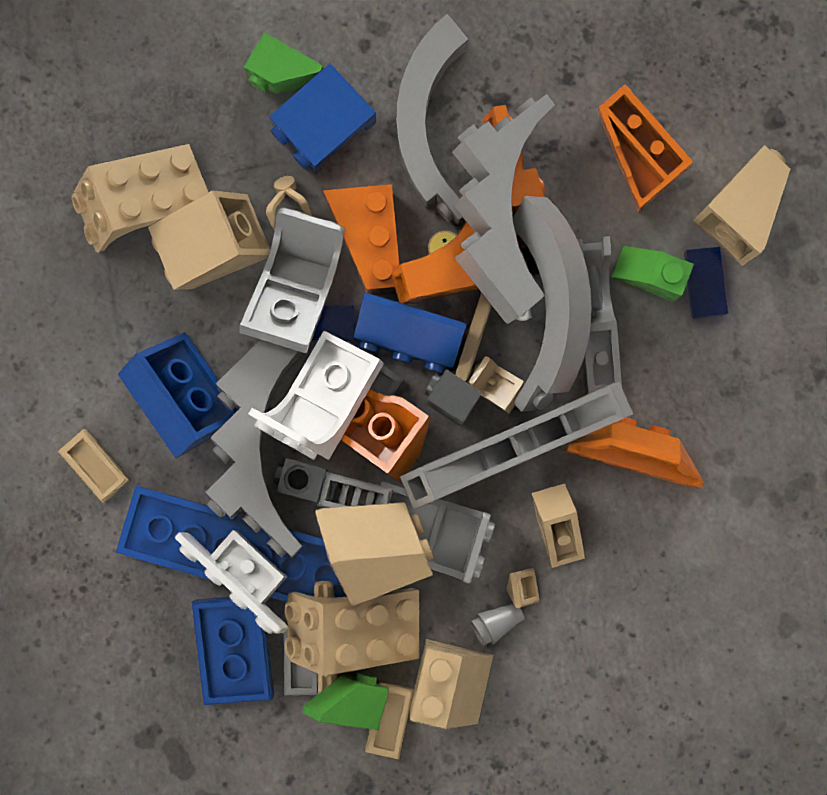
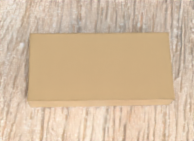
M87 429L80 431L58 451L102 503H106L131 481Z
M380 681L379 684L389 688L379 730H369L365 752L399 759L414 688Z

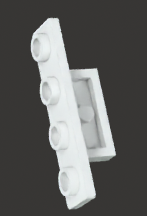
M233 530L212 554L191 534L183 532L177 534L175 539L181 544L179 550L191 561L196 562L198 560L207 568L204 573L212 582L219 586L223 583L232 592L230 598L235 604L244 610L248 607L258 617L255 621L264 631L269 634L272 632L276 634L285 633L289 626L264 603L287 576L238 530Z

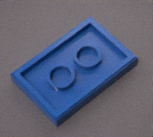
M230 597L196 599L192 601L204 705L272 700L274 698L268 637L267 632L255 621L258 616L248 607L246 610L240 608Z

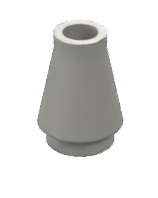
M512 602L506 606L476 614V619L470 621L477 639L485 646L489 643L494 645L518 623L524 621L525 618L521 609L515 608Z

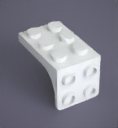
M323 331L295 382L281 403L269 412L261 413L251 408L248 414L257 419L255 427L277 440L291 446L313 460L317 454L329 460L384 363L367 352Z

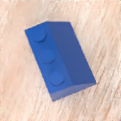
M365 292L354 333V340L360 343V349L378 354L380 349L393 353L392 359L411 364L412 359L426 363L425 369L444 374L445 369L449 371L453 369L466 323Z
M186 332L135 354L118 373L120 379L175 458L184 455L209 440L238 411L236 407L230 411L217 398L220 392L217 389L216 383L219 380Z

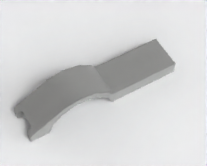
M610 236L602 237V242L583 244L582 239H577L586 267L595 265L599 269L604 310L596 311V317L591 318L588 345L583 359L586 393L588 394L618 381L622 387L617 320L612 308L609 284Z

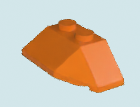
M626 417L577 438L564 447L563 452L694 489L703 488L704 481L680 439L670 436L671 430L651 425L650 430L636 427L638 421Z

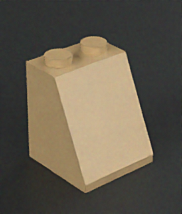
M765 145L693 220L742 266L765 249L790 172V168L785 164L784 157L774 149L769 150Z
M212 190L148 227L152 236V245L156 252L159 253L165 268V277L172 285L173 290L194 289L267 259L270 253L269 245L247 194Z
M405 502L323 508L315 511L330 564L352 607L433 575L428 561L434 559L427 539L420 541L418 536L424 533L417 513L410 515Z
M426 639L410 705V721L444 729L478 724L493 655Z

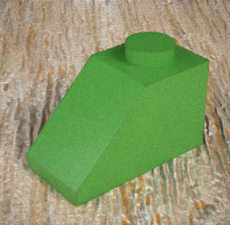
M265 32L244 65L247 77L249 78L248 82L262 92H266L269 89L275 94L302 88L324 69L321 64Z
M623 246L611 278L675 302L683 295L694 264L662 251Z
M357 672L356 677L341 675L307 702L303 707L302 713L321 723L379 730L389 688L376 683L377 677L371 674Z

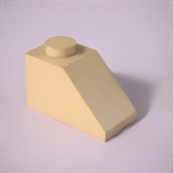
M565 483L532 493L537 521L551 567L554 568L585 559L577 511Z

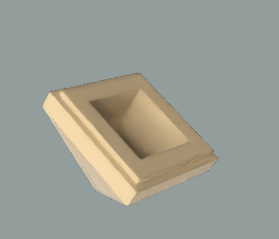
M534 568L513 572L509 575L506 591L515 608H521L540 601Z

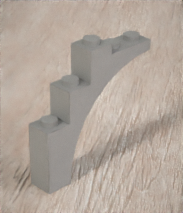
M547 94L537 102L532 97L516 110L519 116L512 121L507 116L494 127L488 121L479 129L473 124L458 137L461 143L452 152L473 178L459 190L462 197L454 204V207L475 232L460 244L464 251L456 256L455 260L507 324L522 316L545 296L530 274L518 247L512 220L511 191L515 166L526 139L537 122L555 105Z
M260 340L216 383L217 389L220 392L217 398L230 411L235 407L238 411L210 437L215 445L212 451L226 465L230 461L234 464L205 493L211 499L207 506L221 519L227 515L233 520L243 511L246 515L242 520L255 533L262 529L271 538L267 544L281 558L286 553L293 558L302 549V546L284 526L270 501L262 472L260 453L262 430L254 426L257 419L248 413L251 408L261 413L268 411L270 401L284 375L300 357V351Z
M618 381L514 428L400 476L413 508L416 509L631 416L633 412Z

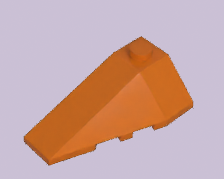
M369 389L343 434L341 441L401 483L400 476L408 473L421 454L431 418L401 397L388 396Z

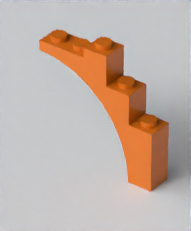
M506 105L493 107L482 118V122L484 125L489 121L494 127L507 116L511 121L513 118L508 115ZM522 151L514 172L511 191L512 213L517 211L525 196L544 197L545 195L544 183L539 178L537 169H523L524 157ZM467 222L457 236L447 245L425 257L403 263L392 272L399 303L408 305L479 289L455 260V257L464 251L460 244L475 233Z

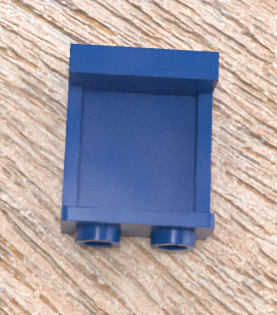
M331 63L269 116L273 126L270 130L273 136L281 145L284 146L288 143L296 151L293 157L305 171L311 168L316 174L322 170L321 165L361 129L364 128L367 131L377 122L376 112Z

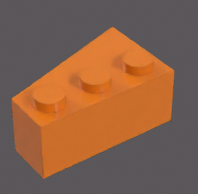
M626 84L599 106L598 116L636 209L639 212L690 169L693 161Z
M392 184L323 190L336 224L341 225L345 229L344 242L366 292L372 295L397 293L392 277V272L399 266Z

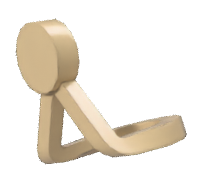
M292 176L281 177L274 183L277 195L266 208V215L274 230L277 215L276 207L286 195L299 203L305 215L312 216L306 199L294 191L297 185Z

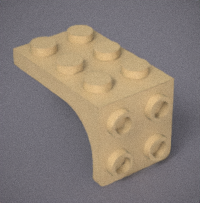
M186 144L88 166L72 194V203L75 211L82 215L85 223L84 233L90 245L93 244L98 253L105 251L111 242L122 235L150 226L209 192L190 145Z
M405 588L393 590L353 607L347 597L329 598L309 596L299 592L288 593L285 617L289 628L288 638L285 641V650L291 662L322 676L419 659L418 589Z

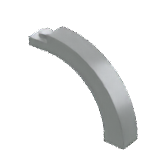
M446 14L423 37L405 69L397 101L396 125L402 165L416 196L426 209L437 201L439 204L436 208L440 215L447 222L453 220L459 226L466 221L454 207L459 198L441 176L433 161L425 127L428 105L437 83L451 64L464 54L468 48L469 39L451 17Z
M525 196L512 220L515 232L529 248L540 272L545 295L546 322L543 343L537 362L514 401V404L521 412L543 410L552 402L553 393L569 392L582 365L591 326V291L588 271L575 234L559 209L547 197Z

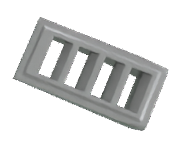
M326 472L317 505L325 508L350 507L345 505L350 485L356 487L351 506L359 505L363 489L368 490L365 505H372L375 492L382 494L379 504H389L393 489ZM340 482L343 483L339 501L336 503L333 502L337 483Z

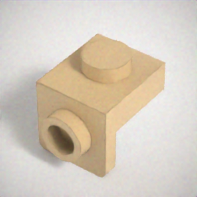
M487 356L473 368L470 379L467 382L482 392L480 397L508 414L514 408V401L525 384L523 380L499 367Z

